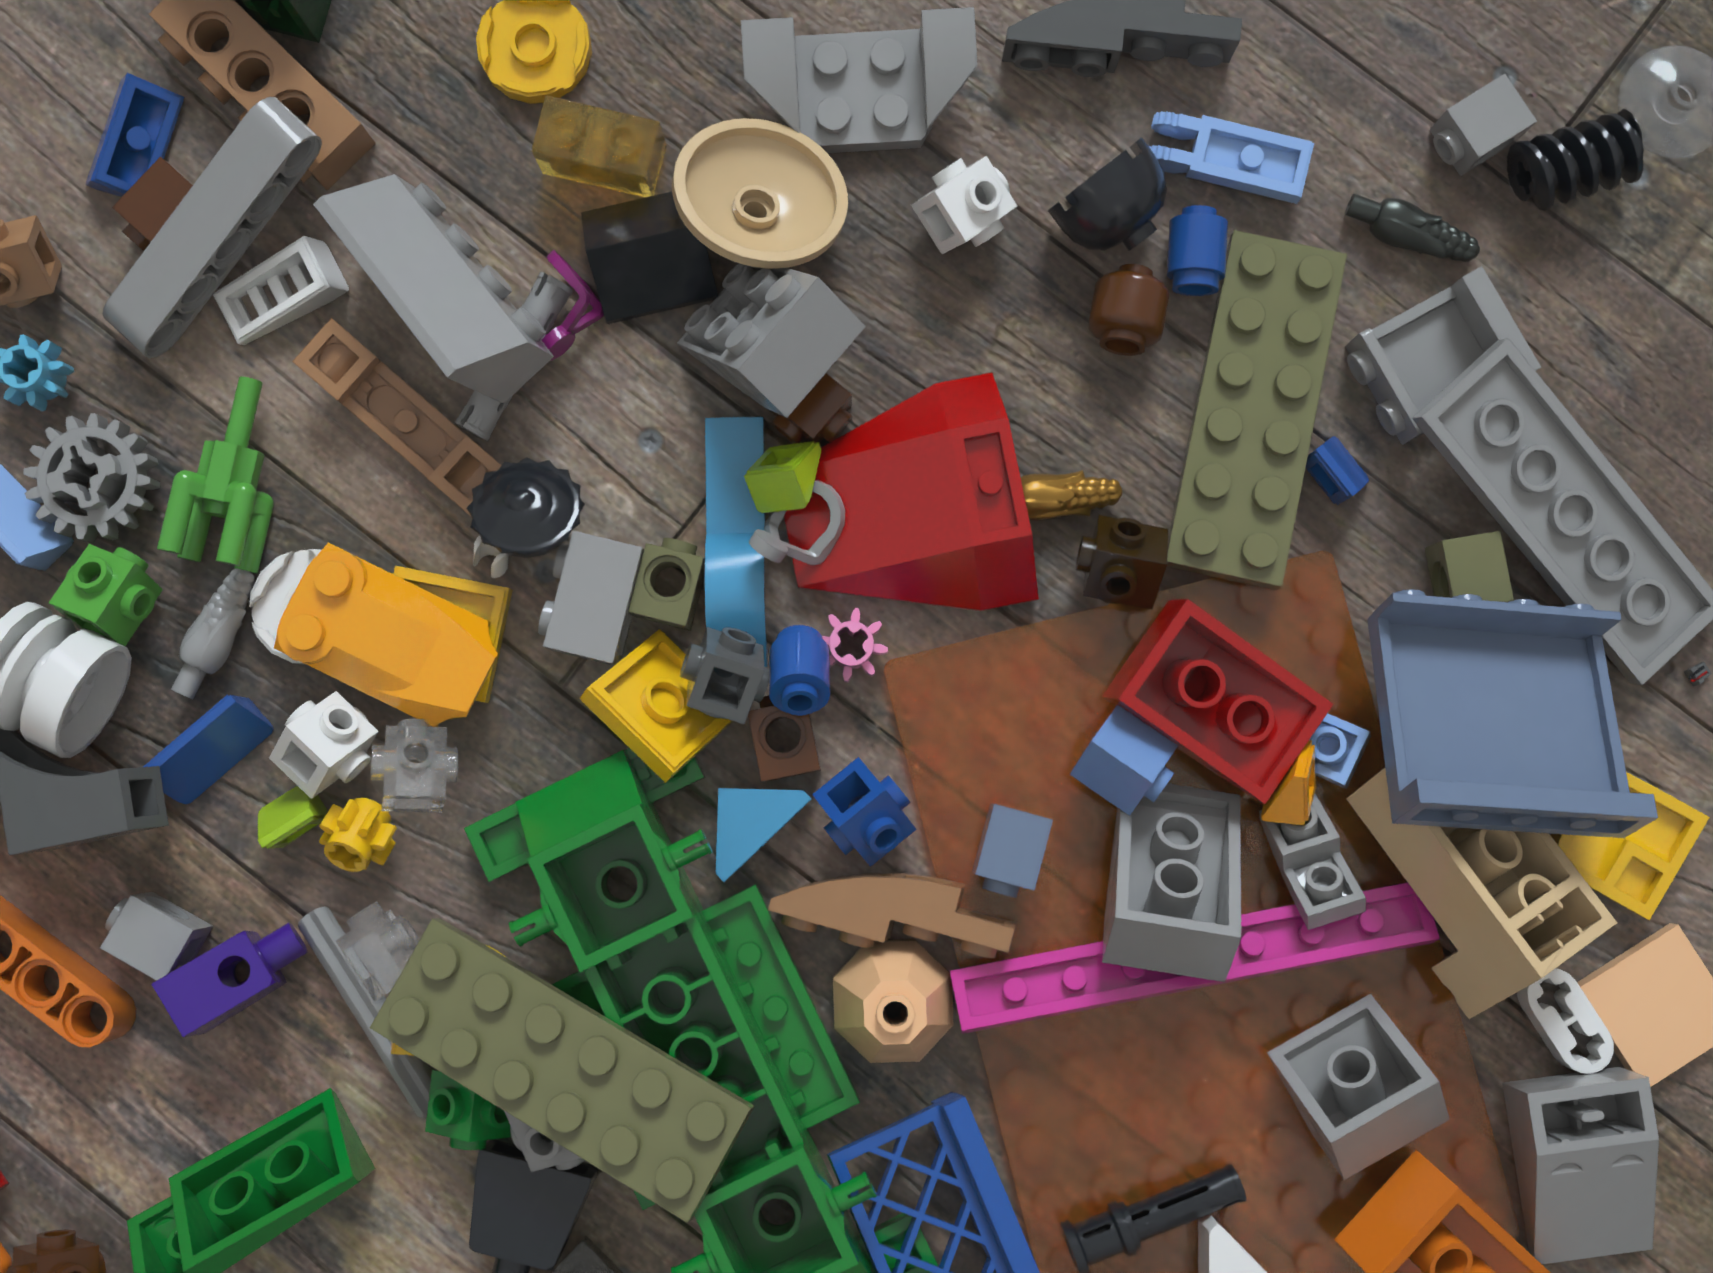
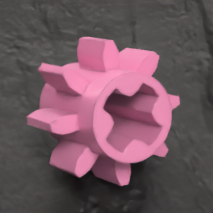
M859 608L853 610L851 621L843 623L836 616L830 614L828 619L830 626L834 630L830 637L822 636L828 647H830V668L836 663L843 667V679L847 683L852 677V669L862 667L869 676L875 675L874 666L869 661L872 654L885 655L888 653V647L882 644H874L873 636L880 631L882 623L880 621L874 622L867 628L864 624L860 623ZM847 631L853 638L860 634L866 637L867 640L862 644V652L864 654L862 658L856 660L851 654L841 658L837 654V651L841 648L839 636Z

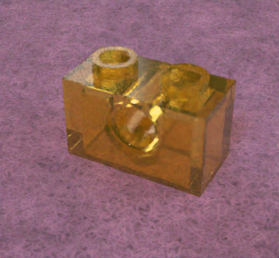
M545 95L531 151L543 174L641 197L654 196L667 145L660 121Z

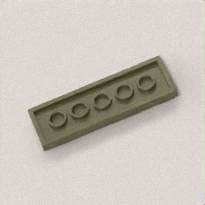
M1233 230L1229 238L1225 278L1220 282L1168 535L1167 567L1276 591L1282 587L1344 274L1346 253Z
M441 918L431 919L370 1026V1029L686 1223L693 1220L755 1107L753 1104Z

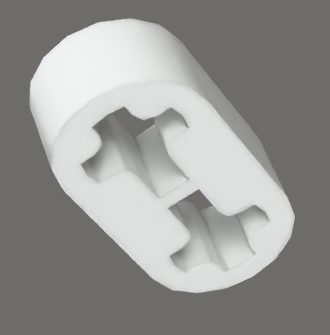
M1555 968L1542 979L1517 992L1522 1009L1553 1057L1562 1066L1582 1074H1593L1603 1070L1610 1063L1614 1053V1042L1610 1032L1577 981L1569 973ZM1543 981L1554 985L1559 984L1560 989L1554 993V999L1563 1011L1559 1014L1551 1005L1538 1003L1537 999L1543 994V989L1540 986ZM1569 1025H1572L1574 1030L1580 1034L1592 1036L1593 1039L1586 1045L1590 1053L1587 1058L1574 1053L1571 1054L1570 1050L1577 1043L1568 1029Z

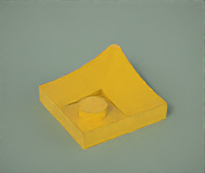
M1626 772L1630 793L1654 794L1658 815L1656 820L1625 838L1551 834V837L1591 889L1633 913L1650 920L1710 817Z

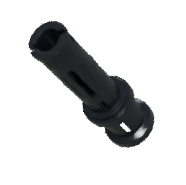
M1229 1163L1221 1169L1181 1185H1176L1131 1205L1125 1206L1123 1201L1117 1203L1115 1200L1107 1204V1211L1075 1224L1065 1220L1060 1222L1059 1226L1077 1272L1089 1273V1266L1121 1253L1128 1257L1136 1255L1137 1250L1142 1249V1241L1179 1226L1189 1224L1236 1203L1246 1202L1247 1197L1234 1166Z

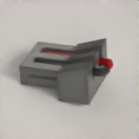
M1705 662L1698 663L1684 671L1693 687L1702 684L1705 681L1704 679L1712 674Z

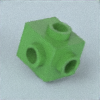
M88 544L77 562L68 570L64 581L49 601V604L64 617L72 620L78 629L95 631L126 646L141 622L153 610L155 601L163 589L145 573L149 565L139 556L121 547H117L111 553Z

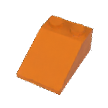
M1416 1149L1334 1239L1365 1273H1551Z

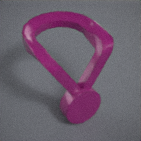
M554 249L546 258L579 294V299L563 323L552 329L541 340L554 356L550 361L563 355L572 346L576 333L604 316L600 300L586 282ZM590 304L593 307V309L590 312L583 315Z

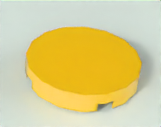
M503 0L497 3L493 9L490 6L482 16L476 35L478 60L492 85L510 99L529 104L552 102L573 91L586 75L592 55L590 31L587 23L578 9L571 4L570 0Z

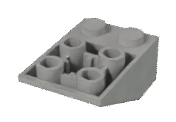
M739 263L723 280L722 286L724 290L710 305L700 307L691 315L684 327L686 333L677 344L760 405L787 418L866 326L817 276L789 268L765 269Z
M1621 1067L1606 1068L1593 1074L1577 1072L1503 1082V1092L1529 1253L1541 1264H1550L1652 1250L1659 1136L1649 1077Z

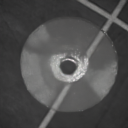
M1678 45L1664 46L1647 52L1627 70L1619 87L1618 110L1620 112L1622 109H1626L1636 118L1641 129L1644 149L1663 157L1684 158L1696 155L1713 145V59L1710 56L1691 47ZM1678 87L1688 93L1691 99L1690 102L1680 98L1677 91Z

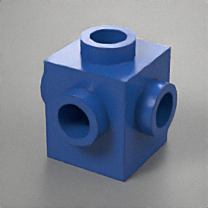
M859 757L812 794L832 820L823 827L845 855L856 849L870 867L917 830L902 811L911 803L889 775L879 782Z

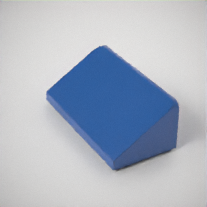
M126 73L119 83L85 185L122 197L160 156L164 159L185 97Z
M226 695L143 767L159 766L164 794L179 803L190 804L269 737L274 728L250 698Z

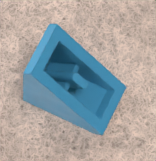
M718 788L716 875L723 882L727 881L812 800V797L805 790Z

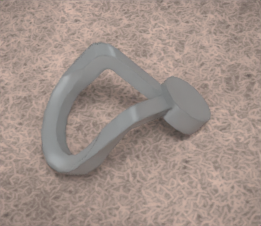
M815 480L812 492L821 495L828 503L830 523L827 530L809 550L801 549L780 540L778 527L786 511L772 512L765 523L764 530H755L749 540V544L759 554L777 563H781L786 555L810 565H818L824 562L840 537L845 525V507L841 496L832 486Z

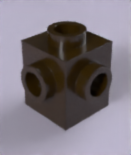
M1099 515L1093 537L1082 536L1076 559L1075 570L1085 572L1083 596L1100 599L1110 604H1125L1153 610L1167 567L1168 529L1142 524L1131 518L1117 519Z

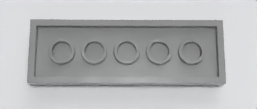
M1509 338L1497 340L1412 418L1566 606L1588 604L1593 606L1594 610L1620 612L1622 620L1603 634L1602 639L1605 654L1630 684L1643 685L1713 620V589Z

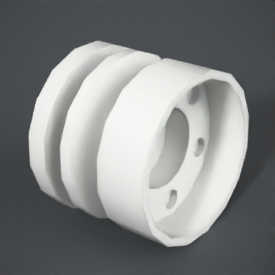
M27 601L13 607L0 619V728L10 731H16L20 728V732L26 741L60 758H71L82 752L101 733L113 716L124 694L131 671L132 657L128 648L95 631L87 629L77 631L72 620L63 616L53 615L51 610L39 604Z

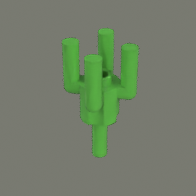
M239 377L224 441L205 440L197 473L182 470L174 476L158 541V550L178 554L177 558L201 563L212 516L224 518L225 523L216 561L234 565V569L237 568L258 574L274 507V501L269 494L257 491L265 455L260 451L248 448L263 382L249 377Z

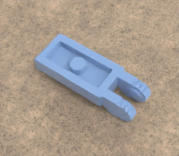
M1168 111L1156 112L1154 114L1151 129L1154 132L1178 140L1195 139L1192 152L1160 145L1149 146L1164 172L1172 174L1186 173L1188 178L1297 204L1301 199L1314 147L1312 141L1202 115L1200 119Z

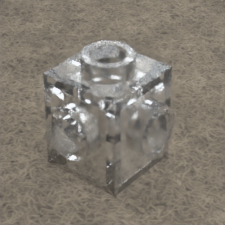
M404 719L399 721L397 726L386 725L384 744L372 745L370 780L382 781L381 811L442 813L446 798V782L456 783L458 773V747H447V727H433L425 719Z

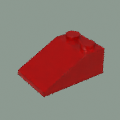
M1189 599L1167 601L1102 695L1104 699L1114 706L1118 704L1177 744V749L1263 804H1266L1334 705Z

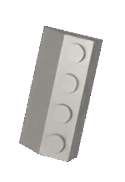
M393 174L323 195L313 204L447 378L504 404L554 357L540 339L546 334L542 325L525 308L520 307L516 309L507 298L512 292L509 284L491 266L486 265L484 268L474 257V254L479 250L477 244L460 226L455 223L450 226L441 215L446 210L445 204L424 183L421 182L417 187H414Z

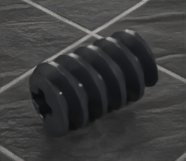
M1622 109L1617 114L1607 113L1600 116L1597 120L1582 121L1575 127L1559 128L1552 135H1537L1530 142H1514L1510 146L1507 155L1509 183L1520 200L1527 201L1529 198H1532L1534 204L1540 210L1545 211L1554 205L1555 196L1561 203L1567 204L1576 198L1577 190L1582 196L1590 197L1598 191L1599 184L1606 190H1612L1620 184L1621 178L1627 183L1637 182L1643 173L1644 147L1641 129L1633 114L1626 109Z

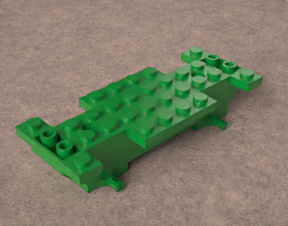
M630 748L621 750L465 827L464 830L489 882L529 864L540 887L542 908L509 922V928L511 933H514L533 923L536 924L534 928L514 937L520 947L552 930L567 944L579 971L551 985L755 1106L695 1214L696 1221L703 1234L704 1252L677 1266L671 1267V1273H876L860 1234L858 1235L847 1211L872 1197H877L872 1183H870V1178L866 1171H864L862 1174L835 1186L808 1128L860 1103V1098L771 912L768 910L758 885L755 884L703 910L683 866L713 853L711 846L708 842L689 852L685 851L686 848L707 839L702 829L672 844L653 805L654 802L706 778L696 756L665 783ZM617 866L630 869L636 876L637 889L629 900H620L614 897L608 889V876ZM634 1191L642 1210L655 1205L654 1202ZM771 1199H783L793 1207L795 1215L786 1224H772L762 1214L761 1207L764 1203ZM901 1213L875 1226L874 1233L878 1242L900 1251L912 1216ZM920 1225L910 1255L939 1266L937 1258ZM884 1254L892 1273L897 1259ZM907 1263L903 1273L932 1272Z

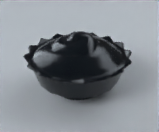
M526 457L518 463L504 461L497 471L486 472L482 484L472 489L473 501L466 508L472 517L470 528L480 534L483 544L493 546L501 553L523 558L546 555L568 540L571 531L580 524L579 514L585 505L580 498L581 485L571 480L568 470L557 469L550 460L537 463Z

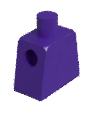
M290 922L262 939L257 932L245 930L158 979L151 985L182 1037L206 1034L287 983L280 969L308 953V950ZM246 960L250 967V975L247 980L240 983L236 978L235 969L239 962Z

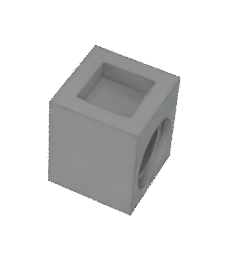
M1503 74L1448 108L1430 128V132L1434 136L1433 142L1438 155L1444 162L1453 165L1459 175L1462 176L1514 142H1517L1537 120L1506 74Z
M154 892L130 895L129 899H122L110 913L105 924V929L109 933L100 949L151 978L158 980L195 959L213 926Z

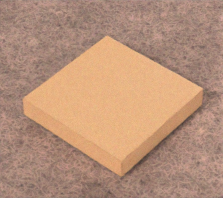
M1669 923L1577 982L1610 1032L1614 1042V1052L1624 1068L1649 1077L1650 1087L1713 1048V977L1679 924Z

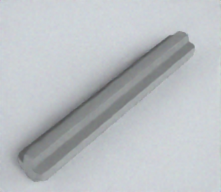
M326 906L314 909L302 917L298 922V928L415 1114L420 1118L427 1117L432 1070L426 1062L416 1056L391 1054V1041L370 1029L386 997L331 910Z

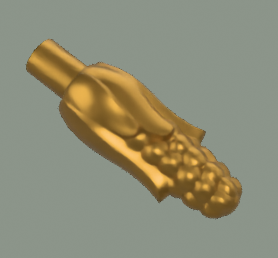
M1083 470L1069 474H1030L1021 477L1029 520H1044L1067 515L1090 517L1092 509L1115 505L1122 496V487L1116 479L1085 478Z

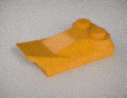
M329 542L311 561L280 619L274 649L288 655L291 659L313 667L436 728L446 720L467 717L498 656V652L489 636L488 627L491 622Z

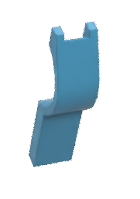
M705 418L706 628L709 627L722 631L725 627H731L749 633L756 639V643L763 645L764 667L768 668L765 619V557L754 550L749 544V540L755 530H764L766 513H761L756 509L744 475L747 473L746 471L765 452L764 418Z

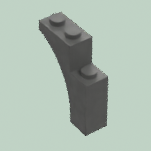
M0 728V802L9 855L56 850L169 826L159 766L123 768L102 773L84 771L48 757L26 741L17 730L10 731Z

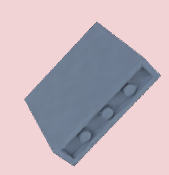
M1414 589L1392 593L1367 619L1392 824L1625 838L1656 820L1658 815L1654 794L1630 793L1603 645L1602 635L1622 620L1620 612L1594 610L1593 606L1588 604H1572L1565 607L1538 605L1537 601L1531 599H1518L1510 602L1485 601L1480 596L1473 594L1458 595L1452 598L1426 596L1423 591Z

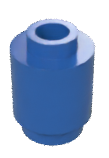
M1204 205L1188 206L1182 209L1181 215L1175 216L1169 221L1167 277L1172 280V291L1177 294L1187 296L1212 295L1219 291V281L1225 278L1228 221L1224 217L1218 216L1217 210L1213 207Z
M793 625L783 629L770 647L769 697L773 705L783 712L797 716L807 715L823 708L830 698L829 647L816 629L806 625Z

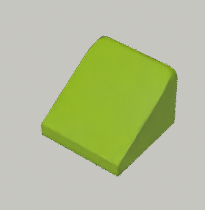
M812 441L769 447L746 471L747 473L744 475L755 507L759 512L769 513L803 509L808 505L821 455L819 442L814 443Z
M296 786L262 807L259 811L258 842L262 848H284L320 825L328 810L318 795L311 799L303 790Z

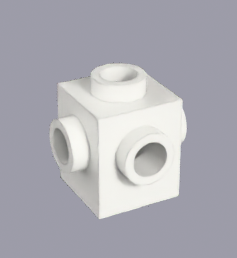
M987 156L968 167L962 158L953 162L932 177L937 188L911 205L941 254L969 240L972 241L975 247L986 242L1004 229L999 219L1017 207L1010 194L1009 184L1005 176L997 168L993 167Z
M335 691L317 705L311 700L305 702L290 715L285 723L286 727L269 759L312 799L339 778L344 783H348L362 772L371 760V757L366 752L379 731L369 723L366 716L359 709L353 707Z

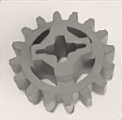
M90 413L87 425L74 416L66 417L67 431L65 433L48 427L45 430L46 436L51 442L45 449L41 446L32 445L30 448L32 454L40 459L38 467L24 468L23 471L24 475L37 480V486L25 493L26 499L37 503H44L37 511L36 517L48 523L55 522L54 532L67 537H71L76 533L77 539L88 543L95 542L98 532L102 537L109 540L118 539L119 530L117 525L120 523L132 529L138 528L139 523L133 513L138 508L147 511L153 510L154 505L144 498L146 490L160 488L161 483L147 477V470L159 464L157 458L149 454L140 453L145 449L148 441L136 433L129 435L130 426L116 419L108 424L106 418L95 413ZM97 442L111 443L120 452V455L105 454V450L98 447ZM94 469H98V474L95 475ZM87 482H90V488H87ZM64 502H78L79 507L86 510L88 516L75 514Z

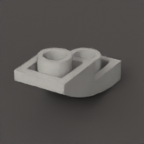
M1315 793L1309 820L1305 822V825L1265 822L1261 819L1262 810L1259 811V818L1274 858L1308 930L1366 912V897L1340 852V836Z

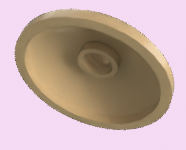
M743 118L713 124L695 134L685 144L675 164L672 178V193L680 218L689 231L702 244L731 261L765 269L789 268L804 264L823 254L835 242L845 222L848 210V193L838 166L829 154L812 139L780 123Z

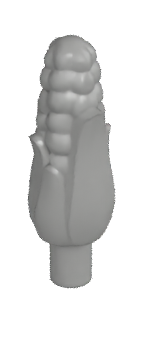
M237 568L233 569L223 580V584L217 589V592L213 593L207 605H204L202 612L182 639L179 659L184 662V665L171 690L193 700L206 673L214 674L226 662L231 652L236 632L243 624L241 621L246 613L244 609L247 606L250 592L255 584L252 572Z

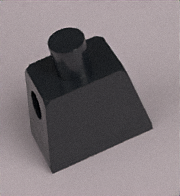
M495 1139L489 1140L486 1143V1148L479 1150L477 1157L469 1248L474 1252L495 1257L492 1273H529L530 1267L553 1270L566 1247L597 1178L599 1169L594 1165L582 1162L567 1170H557L556 1166L531 1172L523 1152L514 1144Z

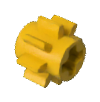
M368 798L349 799L344 809L335 804L331 805L319 825L324 831L319 843L325 845L324 854L332 864L346 871L360 872L367 869L371 860L382 866L385 864L396 844L392 836L397 827L390 824L391 816L389 812L378 802Z

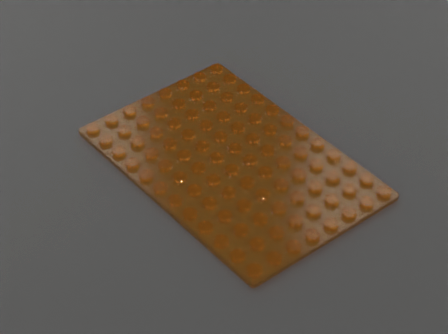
M1318 551L1288 559L1283 585L1278 591L1215 577L1158 592L1153 610L1125 604H1108L891 659L885 664L884 675L936 877L966 884L960 907L1017 922L1009 952L997 950L995 958H987L960 949L962 940L951 937L959 969L1103 941L1105 907L1117 807L1075 779L1070 773L1093 737L1116 707L1104 699L1102 695L1167 601L1173 599H1189L1332 702L1334 705L1328 714L1370 731L1371 738L1347 789L1315 775V794L1340 836V852L1362 891L1408 883L1346 799L1384 769L1385 760L1380 722L1336 563L1331 553L1328 551ZM1176 748L1165 764V767L1174 772L1167 784L1240 795L1241 914L1295 904L1274 858L1259 818V811L1263 809L1264 804ZM990 803L1053 819L1035 891L1020 887L1017 898L983 889L985 877L972 873ZM1438 939L1434 943L975 1031L1032 1255L1040 1273H1078L1059 1226L1060 1222L1069 1220L1072 1224L1107 1211V1204L1115 1200L1117 1203L1123 1201L1125 1206L1131 1205L1176 1185H1181L1221 1169L1229 1163L1234 1166L1239 1175L1247 1201L1236 1203L1211 1215L1268 1273H1365L1334 1239L1415 1149L1516 1239L1519 1234V1225L1459 1008L1452 992L1443 985L1432 970L1433 966L1445 959L1440 940ZM1371 994L1439 1080L1450 1120L1344 1180L1310 1132L1271 1063L1267 1052ZM1198 1219L1142 1241V1249L1137 1250L1136 1255L1128 1257L1121 1253L1089 1266V1273H1198Z

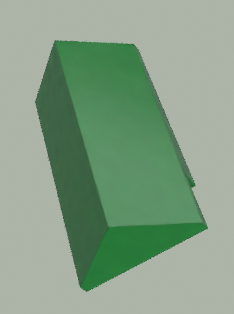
M332 1088L327 1089L169 1178L171 1196L127 1220L133 1272L222 1273L358 1184L370 1174L375 1167L337 1094Z

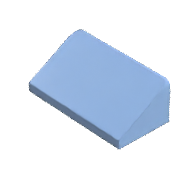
M0 464V547L17 564L46 571L72 546L74 540L72 536L67 537L54 532L55 522L48 523L36 517L41 504L26 499L25 493L27 490Z

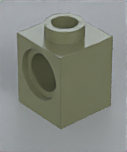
M1501 531L1442 540L1424 548L1433 596L1452 598L1458 595L1473 594L1480 596L1485 601L1510 602L1514 600Z
M663 538L661 546L646 543L628 612L636 618L691 631L705 578V558L696 555L697 546L672 538ZM670 567L683 570L686 582L680 593L672 597H664L657 594L655 581L662 570Z

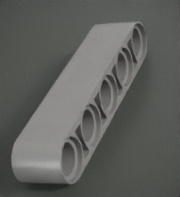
M267 97L255 104L246 113L109 297L103 308L102 314L104 319L145 357L155 358L169 350L179 340L314 162L322 146L321 138L276 97Z

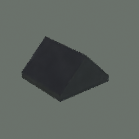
M672 191L581 212L585 251L607 324L707 302L718 297L707 247L685 226L676 209Z

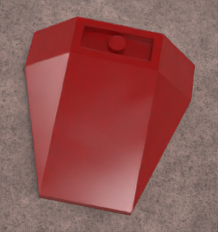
M992 372L935 383L821 447L815 480L832 486L841 496L845 507V525L840 537L824 562L818 565H810L792 558L798 588L974 611H985L1039 599L1033 536L1010 423ZM812 492L810 501L805 508L786 511L784 519L789 544L809 550L827 530L830 523V509L828 503L821 495Z

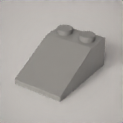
M1167 784L1154 803L1143 796L1130 816L1117 808L1105 907L1102 962L1225 982L1241 940L1240 795Z

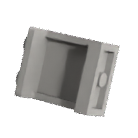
M1482 266L1464 275L1449 288L1372 330L1370 328L1364 330L1345 346L1349 353L1347 363L1351 373L1361 385L1367 384L1378 403L1376 413L1381 425L1390 435H1396L1402 445L1424 434L1412 418L1497 340L1509 338L1535 371L1541 368Z

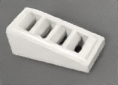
M302 236L216 291L213 296L239 345H246L332 302L348 292L349 287L327 244L321 240ZM287 274H290L299 291L294 295L284 278ZM267 284L278 303L275 307H272L263 289V286ZM247 294L259 315L253 321L241 297Z

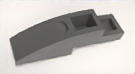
M1070 0L1034 13L1008 27L1002 61L1013 62L1016 67L1027 71H1041L1049 66L1070 68L1073 73L1084 77H1098L1106 72L1115 73L1122 52L1131 53L1132 57L1143 61H1156L1166 56L1188 59V62L1195 66L1213 67L1222 62H1230L1240 42L1242 18L1186 13V0Z

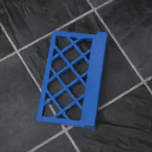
M950 1092L931 1101L932 1105L827 1154L839 1185L852 1179L845 1162L867 1152L889 1159L876 1192L877 1197L869 1199L873 1203L868 1216L862 1203L850 1208L876 1273H891L884 1254L897 1259L892 1273H903L907 1263L932 1273H955L950 1271V1267L961 1236L982 1244L987 1257L981 1273H1040L965 1096ZM928 1123H931L939 1142L930 1168L901 1157L909 1133ZM896 1139L892 1152L879 1148V1146ZM945 1158L953 1177L940 1172ZM898 1163L927 1174L915 1209L886 1198ZM937 1179L957 1186L963 1201L954 1224L925 1213ZM883 1205L912 1216L900 1251L879 1243L874 1233V1227ZM969 1215L977 1233L964 1229ZM922 1221L951 1231L939 1266L910 1255Z

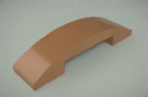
M331 318L292 361L427 477L430 482L467 514L469 512L466 508L473 501L472 489L482 484L486 472L497 471L501 467V464L433 407L334 319Z

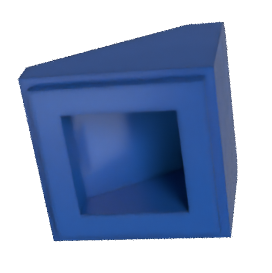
M1336 436L1331 437L1307 457V471L1333 504L1339 505L1351 498L1369 482L1367 474Z

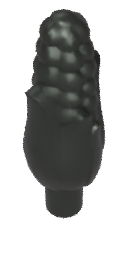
M1354 193L1345 211L1346 216L1370 224V232L1381 242L1393 247L1462 262H1469L1475 259L1480 252V246L1476 238L1470 237L1465 231H1459L1458 228L1450 226L1448 222L1442 220V216L1426 213L1406 200L1386 198L1379 203Z

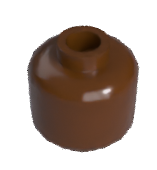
M1139 264L1121 265L1118 271L1106 273L1096 282L1089 317V330L1095 338L1100 340L1099 345L1108 352L1125 356L1140 355L1145 352L1146 347H1151L1161 340L1169 301V290L1162 281L1153 277V271L1148 267Z

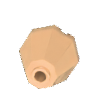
M915 939L887 940L885 943L875 941L872 949L860 947L855 955L833 976L834 1029L870 1063L920 1062L954 1025L950 972ZM893 1001L901 1002L906 1008L900 1010V1016L888 1017L887 1011L884 1009L888 1003Z

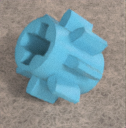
M23 334L19 337V345L12 346L7 350L0 348V383L9 385V388L5 391L4 399L18 406L27 400L30 406L40 411H46L47 400L54 399L57 396L67 398L69 394L64 389L67 375L75 371L72 366L56 360L61 354L62 348L49 340L42 342L39 346L35 340Z

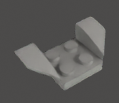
M974 7L922 10L920 29L795 36L793 17L741 20L744 80L790 128L812 139L827 153L921 148L932 129L934 121L977 67Z

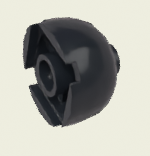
M1142 137L1130 146V149L1136 155L1134 159H1132L1127 150L1123 151L1065 197L1072 207L1065 211L1058 202L1048 210L1061 230L1073 242L1089 250L1101 251L1110 249L1123 242L1128 251H1130L1157 230L1151 220L1164 206L1167 193L1166 179L1157 157Z

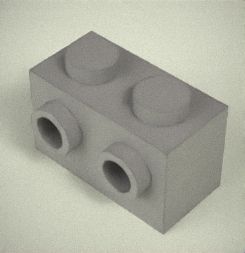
M572 531L570 543H562L559 546L554 562L553 577L560 579L555 601L547 600L541 612L538 633L545 636L543 647L551 651L612 666L621 661L633 615L628 610L644 549L639 546Z

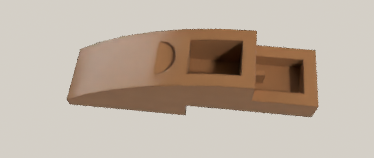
M865 873L838 876L809 883L771 898L768 908L769 911L783 914L781 922L783 925L806 932H816L817 926L822 925L839 930L838 939L840 941L868 949L873 948L875 941L885 943L891 937L894 923L897 921L904 923L902 932L906 935L936 942L940 933L961 939L960 949L987 958H995L997 950L1009 952L1017 927V922L960 907L966 886L965 883L933 876L906 873Z

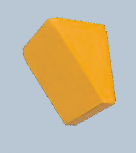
M1312 740L1308 741L1269 800L1263 805L1261 813L1263 821L1305 825V822L1309 820L1316 788L1315 745H1312Z

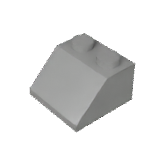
M1371 994L1267 1052L1271 1063L1310 1132L1344 1180L1450 1120L1439 1080Z

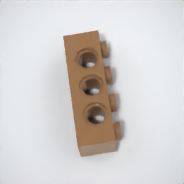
M162 0L149 13L151 18L165 32L157 40L183 66L192 59L205 72L197 79L223 105L232 98L245 111L238 117L240 121L255 104L267 97H276L296 116L310 114L307 126L321 138L322 146L318 156L300 179L303 183L312 176L328 191L376 144L363 125L234 0ZM229 37L224 48L217 52H210L212 45L218 39ZM269 76L265 87L261 90L250 92V87L257 78Z

